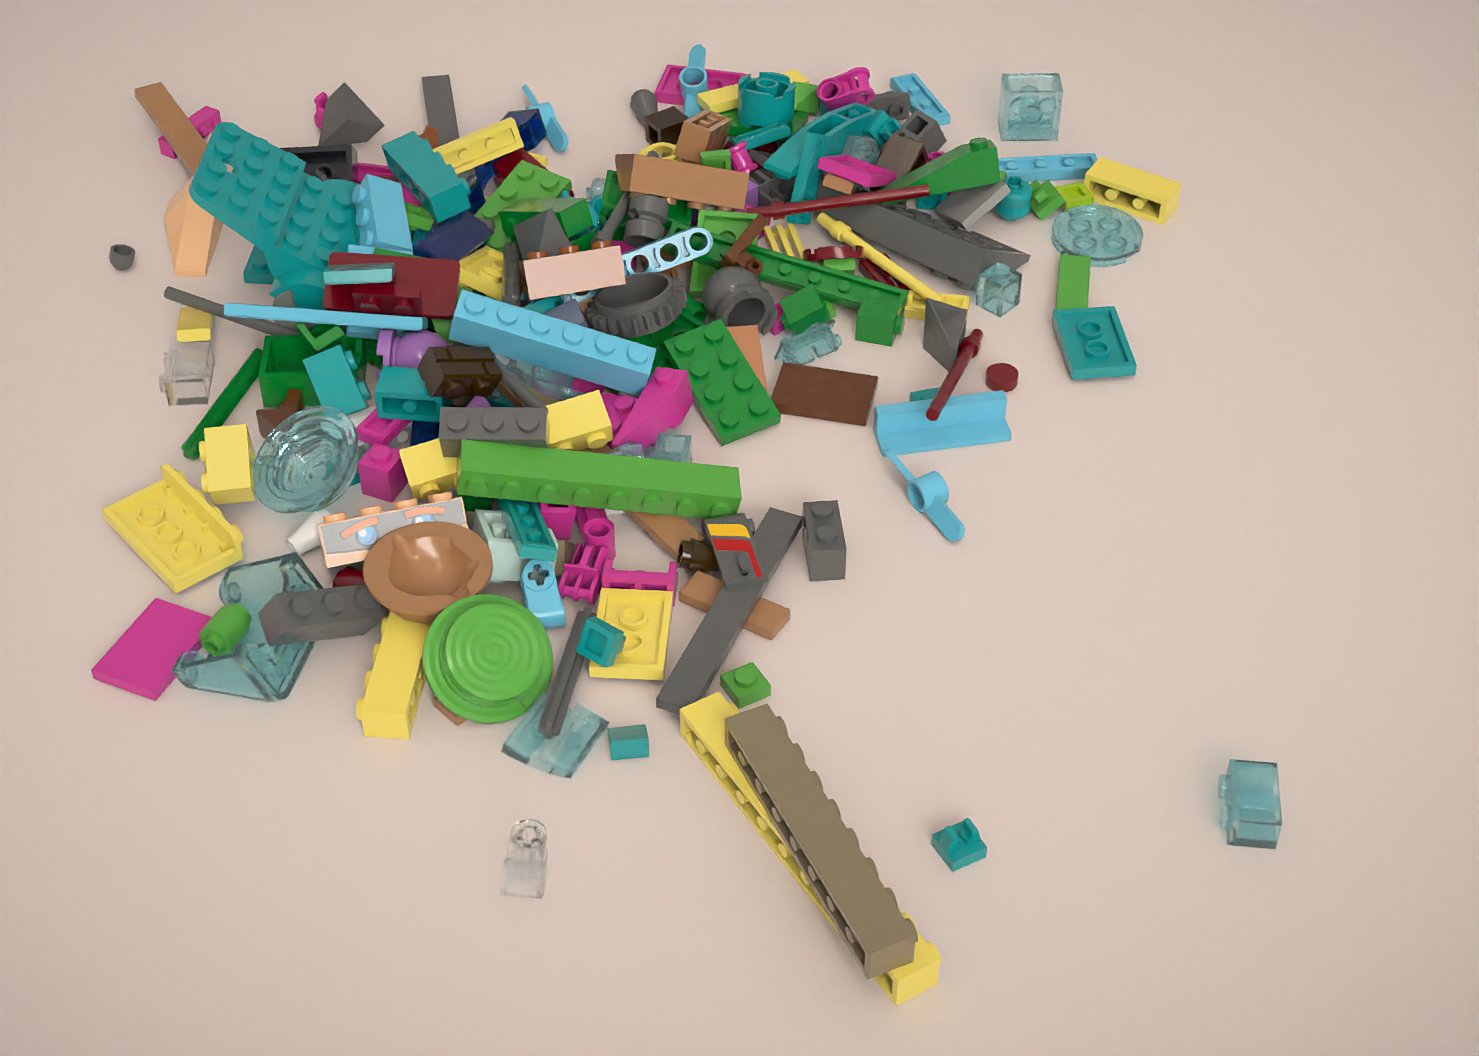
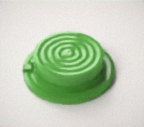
M478 594L457 600L436 617L425 637L422 663L430 689L448 710L469 721L496 724L510 721L523 715L540 700L551 679L553 653L544 627L530 610L507 597L493 594Z

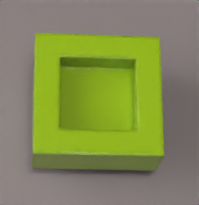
M1082 181L1055 187L1065 200V203L1061 205L1065 213L1077 212L1093 207L1094 197Z

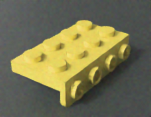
M167 463L160 467L162 480L102 509L104 520L176 594L244 559L241 547L244 538L240 529L235 524L230 525L224 519L222 512L217 506L212 507L206 501L200 489L191 487L184 474L180 470L175 471Z

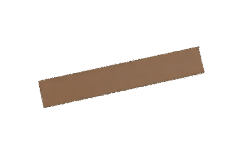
M162 82L136 88V99L190 174L194 176L207 143Z

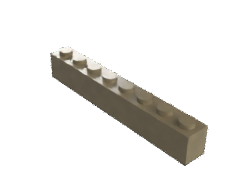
M768 703L725 718V745L866 978L871 979L912 963L914 960L915 943L918 942V935L913 922L909 918L904 919L893 891L889 887L885 888L881 883L874 861L870 857L866 858L860 850L856 833L851 827L846 828L841 820L837 803L834 799L827 798L819 775L816 771H810L806 765L800 745L798 743L793 744L790 740L784 720L780 716H775Z

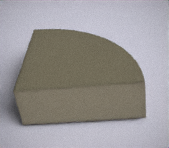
M557 540L559 546L554 571L555 576H562L564 573V563H570L575 544L565 540Z

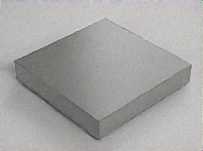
M1001 181L999 183L953 191L933 210L938 217L967 231L1004 199L1011 190L1006 183Z

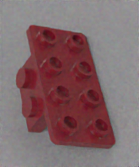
M333 252L329 255L328 265L395 262L396 274L391 282L326 285L325 283L323 307L325 310L451 320L457 306L460 263L457 260Z

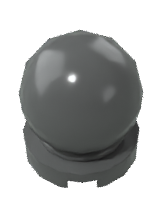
M726 266L716 270L705 282L701 297L705 312L711 320L722 319L726 327L758 325L759 334L761 333L763 336L775 324L778 310L775 307L774 299L767 289L762 287L761 282L752 272L741 266Z

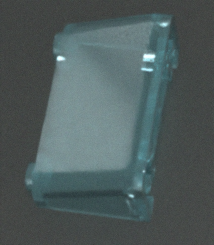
M297 552L228 568L220 584L219 597L225 606L229 603H236L243 606L250 613L252 621L249 632L230 654L220 656L208 654L207 658L204 659L198 652L188 651L178 657L171 671L186 688L265 702L286 699L290 695L316 641L269 647L258 612L277 593L324 589Z

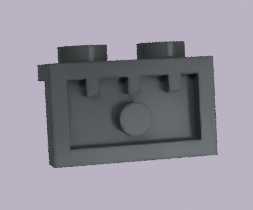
M887 91L882 94H875L874 100L865 106L875 110H884L890 118L904 120L909 118L910 95L908 92Z

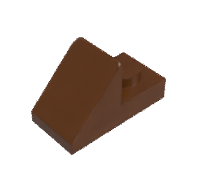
M288 389L285 402H280L279 410H256L261 436L287 458H294L306 416L302 389Z

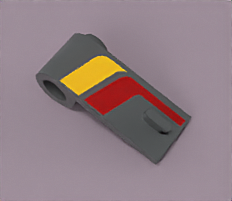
M737 513L702 519L701 529L702 536L705 538L704 543L712 547L726 589L768 582V575L753 537L755 526L752 518L747 519L745 513Z

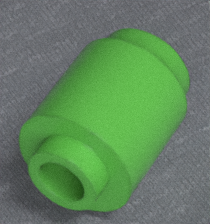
M236 603L222 606L199 633L204 650L214 656L225 657L230 655L250 630V623L252 621L250 613L243 606Z

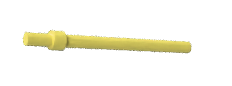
M824 212L818 215L817 223L830 231V235L841 243H847L855 250L857 245L864 247V256L925 300L927 297L943 303L947 302L943 296L852 233L848 225L842 221H835Z

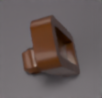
M759 213L725 254L719 265L721 267L741 266L758 277L763 270V264L759 259L753 258L746 250L769 221Z

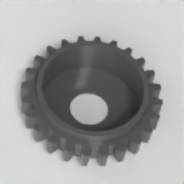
M644 272L625 276L626 284L599 289L595 296L592 297L593 301L587 303L588 307L585 308L589 326L593 330L619 338H634L651 334L671 324L682 313L681 309L687 307L686 302H688L684 283L680 282L678 278L672 280V276L663 273Z

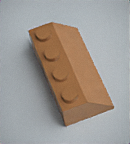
M639 154L615 155L620 191L630 192L629 198L634 195H652L662 198L670 205L675 206L677 200L687 202L686 208L705 210V205L715 206V211L733 212V210H744L749 173Z

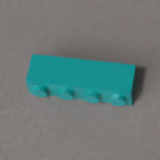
M411 131L381 145L389 170L437 223L471 208L467 197L471 192L466 180L463 177L459 178L451 164H445L441 154L438 151L434 152L426 138L422 140L415 131Z

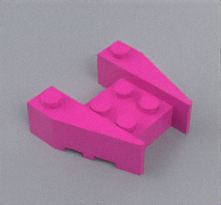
M656 367L639 397L603 393L604 386L559 372L554 376L552 393L560 401L599 390L612 425L613 440L607 442L606 445L617 455L639 457L647 447L657 446L662 441L661 435L667 429H675L682 423L694 402L687 370Z

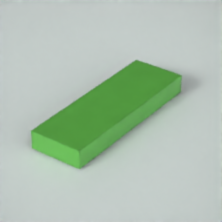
M1060 254L1056 310L1088 308L1091 257Z

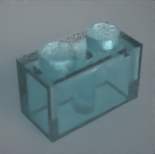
M1229 759L1226 775L1220 774L1218 780V798L1225 799V805L1222 804L1220 808L1219 825L1220 828L1226 829L1227 845L1276 849L1282 826L1277 763Z

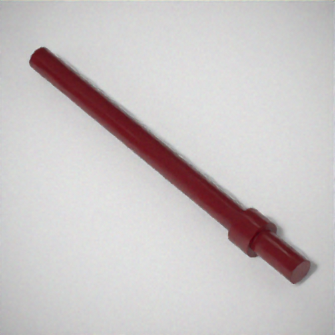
M924 184L784 204L783 201L771 202L769 206L747 208V213H760L765 218L773 217V220L785 219L787 215L930 196L929 185Z
M980 329L972 330L970 335L963 339L959 347V355L926 411L928 420L936 421L939 418L971 358L978 354L981 348L980 342L983 338V332Z

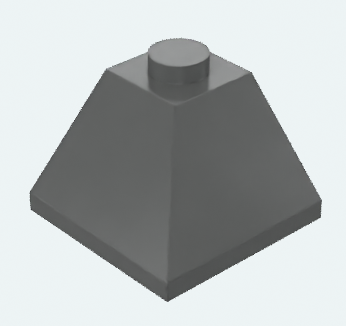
M552 208L513 227L523 260H528L527 253L546 250L547 256L559 255V248L571 246Z

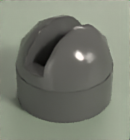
M123 244L111 246L109 260L114 268L126 270L132 266L135 258V250L132 247Z

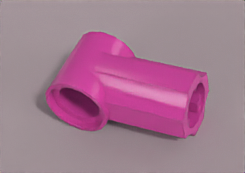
M575 506V521L584 544V549L588 544L595 545L598 556L600 548L606 547L611 552L609 558H615L614 524L608 519L605 509Z

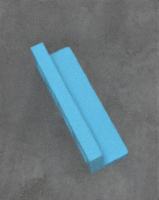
M1004 390L952 396L948 399L936 421H930L926 417V411L933 399L874 407L873 432L883 457H888L884 453L888 448L897 456L1011 440L1012 434L1005 420L1007 397Z

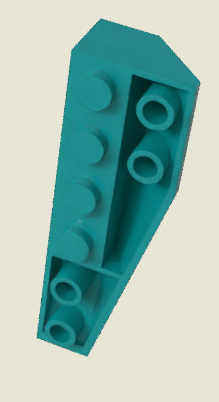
M853 102L818 117L798 129L765 161L763 168L774 172V176L781 179H790L797 175L806 132L829 136L826 156L845 155L870 145L871 143L861 131L876 110Z

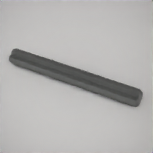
M514 241L512 244L506 242L503 247L501 300L520 307L521 278L518 261H521V253L517 241Z
M585 607L584 611L577 612L542 713L538 732L544 734L545 739H552L553 736L560 734L585 656L576 652L586 618L597 617V614L593 613L590 607Z

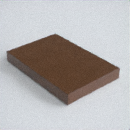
M783 362L771 400L781 414L866 426L878 386V376Z

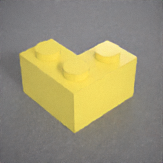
M247 424L204 428L205 441L199 442L201 462L205 464L206 473H201L203 493H209L213 505L256 501L254 484L258 483L256 456Z

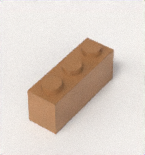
M705 109L685 120L673 155L681 157V162L700 165V152L723 150L733 119Z

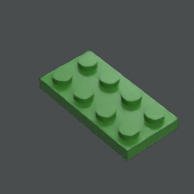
M521 160L474 215V217L493 220L495 223L494 232H491V239L487 241V246L503 253L504 244L511 242L510 237H506L502 229L498 211L523 198H561L563 190L570 192L572 189L571 180Z

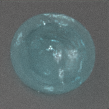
M315 406L303 409L282 421L265 439L254 461V487L257 498L269 509L286 514L318 511L337 501L351 485L358 468V436L351 419L334 407Z

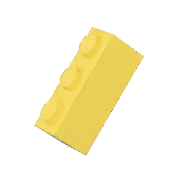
M1100 157L1086 172L1084 185L1094 197L1095 203L1164 225L1178 208L1182 185L1180 182Z

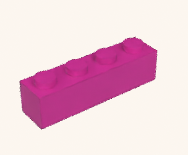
M204 106L188 117L203 139L213 132L218 123H221L220 111L209 106ZM164 136L158 138L161 154L176 159L178 157Z

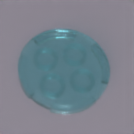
M1082 205L1070 208L1057 216L1053 222L1051 239L1054 247L1061 254L1091 257L1090 266L1109 267L1125 263L1126 258L1140 251L1143 230L1134 217L1122 210L1103 205Z

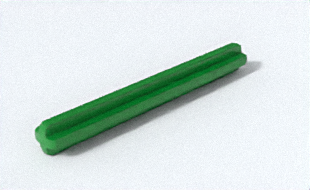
M256 348L252 351L181 446L184 457H190L193 460L198 459L200 456L199 442L205 441L204 428L221 427L257 379L261 358H263L261 349Z

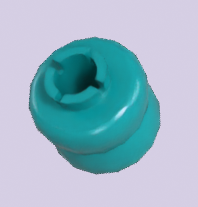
M1009 176V178L1001 180L1008 185L1011 192L994 207L995 212L1007 221H1016L1024 218L1031 209V185L1019 176Z

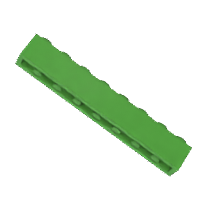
M461 439L457 459L456 495L704 519L737 514L742 499L739 467Z

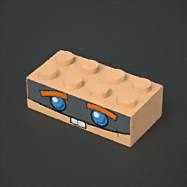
M452 491L428 495L429 502L418 504L417 499L412 498L393 502L394 509L382 511L381 505L358 509L359 516L346 518L345 512L322 516L324 523L316 524L324 566L330 568L364 561L370 549L382 537L410 524L438 521L468 528L462 497H453Z

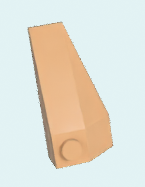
M191 179L170 199L164 220L175 275L206 277L224 223L192 200L189 194Z

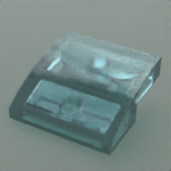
M509 359L508 366L514 374L526 385L541 394L561 401L587 394L571 389L574 376Z
M542 692L504 742L501 752L548 774L571 779L609 727L610 722L577 703L573 710L568 708L560 734L553 736L552 739H545L544 734L538 732V725L548 699V695Z

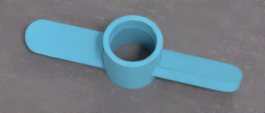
M701 44L692 47L689 52L688 67L683 69L679 75L681 95L684 98L683 114L687 115L688 118L701 112V106L697 103V94L709 91L707 73L704 70L706 49Z
M526 84L523 85L521 88L533 105L525 108L526 122L531 134L545 133L554 149L564 152L568 147V137L556 120L552 105L549 102L540 104Z
M888 448L884 453L908 480L907 494L912 506L920 513L925 512L949 541L961 540L964 536L965 528L963 523L946 504L949 499V491L943 477L938 472L932 471L915 478L894 452Z

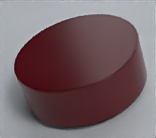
M1007 363L993 364L986 370V385L993 391H1012L1018 385L1019 372L1014 366Z

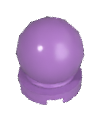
M383 329L379 332L376 355H383V366L418 368V364L428 347L451 346L439 334L424 329L422 331H410L401 338L398 336L397 329ZM376 371L377 382L380 377L381 371Z

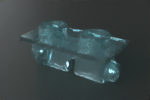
M833 319L824 324L817 322L799 335L795 333L787 335L780 341V346L774 359L777 360L783 357V362L805 365L815 359L810 351L811 349H813L818 358L837 351L839 346L842 345V340L838 334H833L831 331L836 321Z

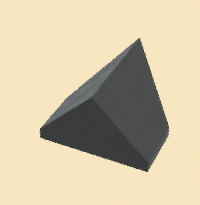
M344 82L326 101L318 146L368 142L385 125Z
M926 297L923 349L949 372L960 353L959 347L965 338L968 309L959 308Z

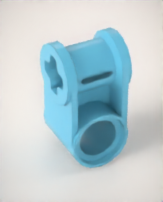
M535 559L529 561L524 566L520 576L523 606L537 617L544 629L565 626L564 606L558 591L555 571L548 561ZM533 570H537L541 576H546L541 585H537L535 580L528 579L531 577Z

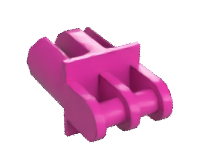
M582 543L576 544L570 563H564V573L558 586L562 599L565 596H569L576 602L580 599L588 600V604L595 603L597 595L601 592L600 582L605 559L610 557L611 552L609 548L601 547L597 556V547L595 545L588 544L584 549Z

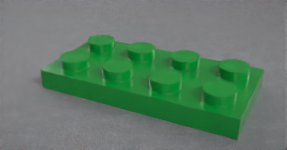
M722 319L663 341V350L673 367L678 370H687L694 402L721 446L780 423L781 414Z

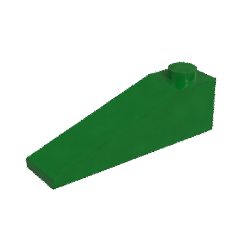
M984 137L971 139L968 144L952 149L877 191L928 184L930 196L999 183L1001 179L997 147L990 139L987 140ZM911 199L898 200V201H890V202H883L882 205L890 204V203H895V202L906 201V200H911Z

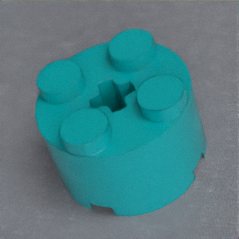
M759 72V77L751 78V74L742 76L738 81L737 116L739 124L747 127L754 125L765 127L780 121L786 124L791 122L794 118L796 83L793 82L791 84L790 77L775 72Z

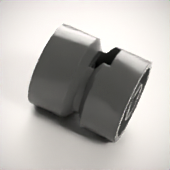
M652 195L632 196L628 210V217L631 220L626 222L623 241L631 247L638 248L664 238L665 228L662 224L667 223L670 204L666 200Z

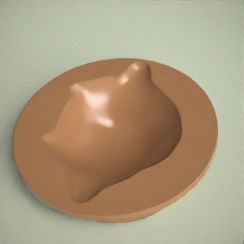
M438 521L414 523L388 533L370 549L363 566L364 582L371 596L397 616L417 623H433L436 617L450 604L468 596L481 594L488 585L493 572L491 551L479 535L463 526Z

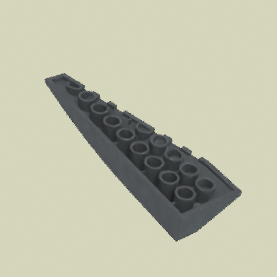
M750 150L749 152L750 157L762 167H764L765 161L772 155L768 152ZM765 169L767 172L774 176V172ZM821 174L816 199L849 195L823 186L824 174ZM796 175L791 177L790 179H783V183L789 186L792 190L794 188ZM861 189V190L856 191V192L853 193V194L865 193V192H870V191H867V190H865V189ZM899 202L885 205L876 203L822 211L836 221H842L852 230L866 238L934 269L932 274L948 280L950 277L957 279V285L968 290H975V287L991 286L1028 262L1031 256L975 231L968 232L958 229V226L948 221L931 219L932 215L910 208L906 210L907 205Z

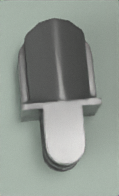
M762 168L750 172L749 180L758 185V207L769 206L771 202L783 201V204L787 201L790 203L793 190L783 183V179L773 177Z

